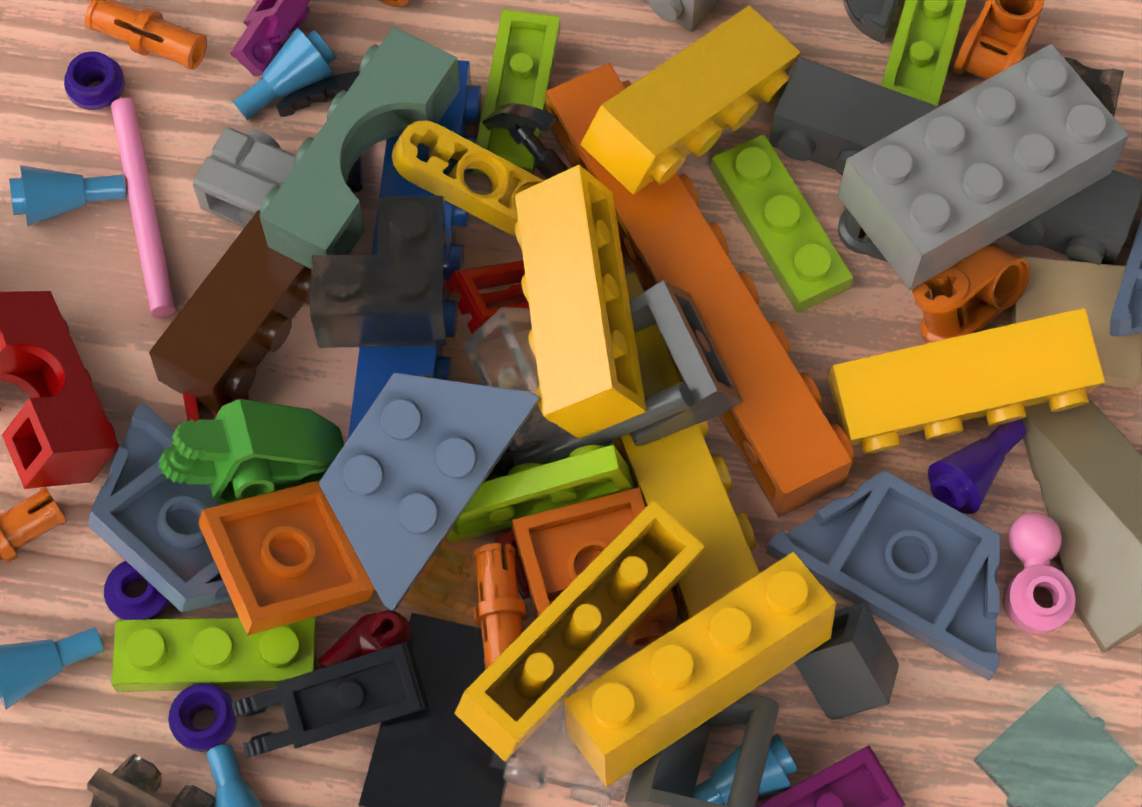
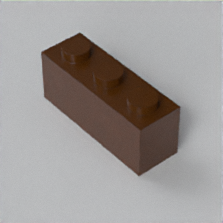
M259 210L149 351L158 381L181 394L182 391L196 397L198 404L218 414L222 406L231 403L233 399H242L247 394L255 380L257 366L269 351L276 352L284 344L292 327V319L304 303L310 305L318 298L327 278L269 248L261 224Z

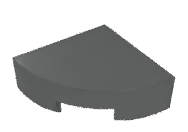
M843 0L845 10L852 23L869 38L884 43L899 0Z

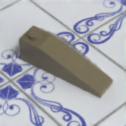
M1090 399L1089 403L1057 412H1051L1049 402L1025 407L1027 417L1020 419L1027 430L1023 440L1034 479L1040 484L1047 514L1058 524L1061 530L1062 543L1058 554L1063 573L1068 577L1075 591L1076 603L1074 610L1102 653L1142 632V455Z

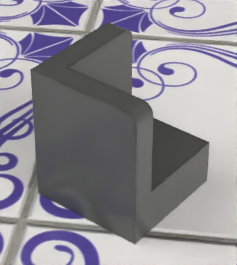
M864 602L836 610L831 639L795 662L825 715L832 720L888 705L899 668L894 653Z

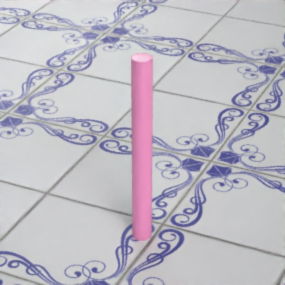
M119 98L111 103V110L150 312L153 317H167L172 315L176 309L135 102L130 98Z

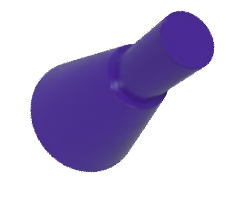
M1020 420L1001 424L987 438H982L931 464L928 468V479L933 497L961 513L973 514L977 512L1005 460V455L1026 435L1025 425Z

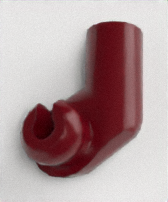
M391 610L364 615L317 662L322 668L409 642L411 636L410 624L400 613Z

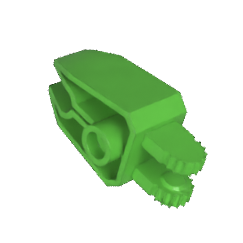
M238 399L222 406L214 420L198 419L197 422H194L191 419L188 422L184 420L182 424L179 423L171 437L174 439L169 448H165L158 461L160 462L158 468L162 470L161 474H164L167 477L166 479H171L173 483L179 482L182 484V482H187V484L210 485L213 499L222 505L321 480L345 444L340 428L310 409Z

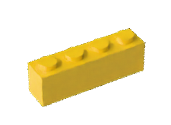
M749 5L603 103L580 145L633 195L653 180L661 185L679 170L686 156L691 153L696 157L705 154L716 143L726 127L729 126L733 131L742 127L751 118L762 101L768 106L775 103L783 95L791 77L788 73L801 52Z
M577 165L515 194L518 222L515 224V235L523 254L525 275L522 276L521 285L530 308L532 329L529 331L528 339L537 363L539 386L536 388V395L541 398L538 406L548 421L555 423L576 438L581 439L643 414L647 410L613 193L582 166Z
M1085 308L832 365L827 374L839 426L845 431L852 447L862 446L864 455L901 446L899 436L924 431L926 440L952 436L964 431L963 421L986 416L989 426L1017 421L1027 417L1025 407L1049 402L1051 412L1082 406L1089 403L1087 393L1094 391L1105 383Z
M653 500L464 691L454 714L506 762L563 703V700L569 697L683 578L705 546L661 505Z
M792 552L564 699L567 734L604 785L608 787L831 639L836 602L798 556Z

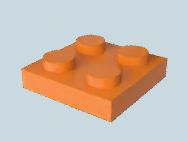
M320 480L202 509L198 525L247 636L371 600L375 588L319 485Z

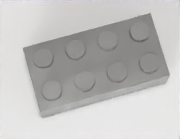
M1051 43L847 158L838 198L908 289L912 290L1111 174L1129 135Z

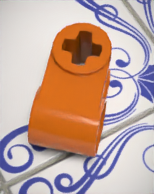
M987 0L976 24H972L962 44L952 72L960 76L968 72L987 80L1023 60L1027 54L1029 43L1033 37L1045 0ZM1005 10H1013L1021 15H1013Z
M991 243L912 289L915 304L923 310L924 314L920 324L923 341L927 344L979 332L1004 309L1014 305L1023 295L1030 279L1031 268L1028 261Z

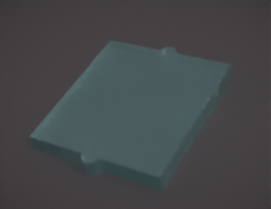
M1059 683L973 760L1008 797L1006 799L1008 807H1094L1138 766L1132 757L1103 729L1105 721L1100 717L1093 719Z

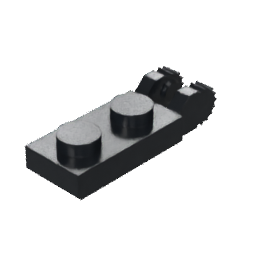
M410 642L401 643L277 682V688L231 702L234 716H243L245 718L266 712L267 708L282 704L289 729L278 733L270 731L251 737L249 742L243 743L246 758L294 744L296 749L429 708Z

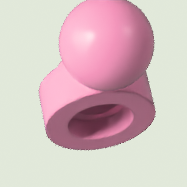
M1038 512L1020 516L1010 528L1009 545L1014 555L1024 562V570L1009 582L1004 594V606L1008 617L1019 629L1031 634H1046L1059 628L1069 620L1075 608L1076 596L1073 585L1068 577L1058 569L1051 567L1050 560L1056 556L1061 547V530L1051 517ZM1035 587H1043L1051 593L1053 598L1051 608H1043L1035 602L1033 598Z

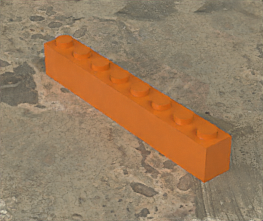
M607 63L546 90V112L554 115L557 119V122L549 129L572 167L582 166L613 193L621 250L633 272H636L643 289L646 291L660 281L665 280L690 293L743 400L737 406L719 415V418L777 517L779 518L844 486L854 457L850 440L838 424L831 426L819 407L822 401L815 382L807 372L799 374L788 356L790 354V347L782 328L776 321L768 323L758 307V292L750 276L745 271L737 272L727 256L729 254V247L722 230L715 222L707 223L698 208L699 197L691 179L685 173L678 175L676 172L665 183L660 185L653 180L633 195L580 145L600 106L632 83L628 80L621 82L612 65Z

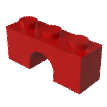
M51 291L0 292V381L12 383L30 396L2 434L24 489L91 483L120 446L116 439L114 428L107 419L94 390L91 376L84 367L70 336L68 324L62 317Z

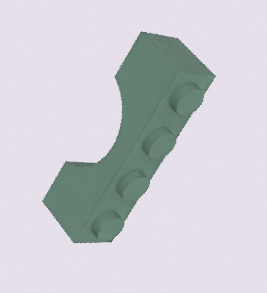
M394 26L380 46L374 44L368 49L361 62L359 76L348 91L342 90L335 96L327 113V121L315 139L309 137L302 143L294 160V169L282 186L275 185L270 189L262 202L260 220L269 248L331 280L334 278L365 232L360 201L346 184L352 166L368 148L387 138L400 136L408 125L416 121L428 120L438 124L460 91L457 57Z

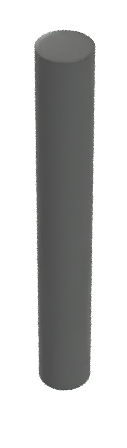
M681 382L646 397L647 412L581 439L576 438L569 432H564L513 455L514 467L525 463H540L544 465L568 458L570 453L577 448L587 445L606 444L693 407L692 394L687 385Z

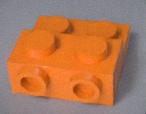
M640 487L512 520V530L529 586V598L535 619L646 508ZM672 590L625 637L628 647L649 645L666 634L664 627L674 625L678 609Z

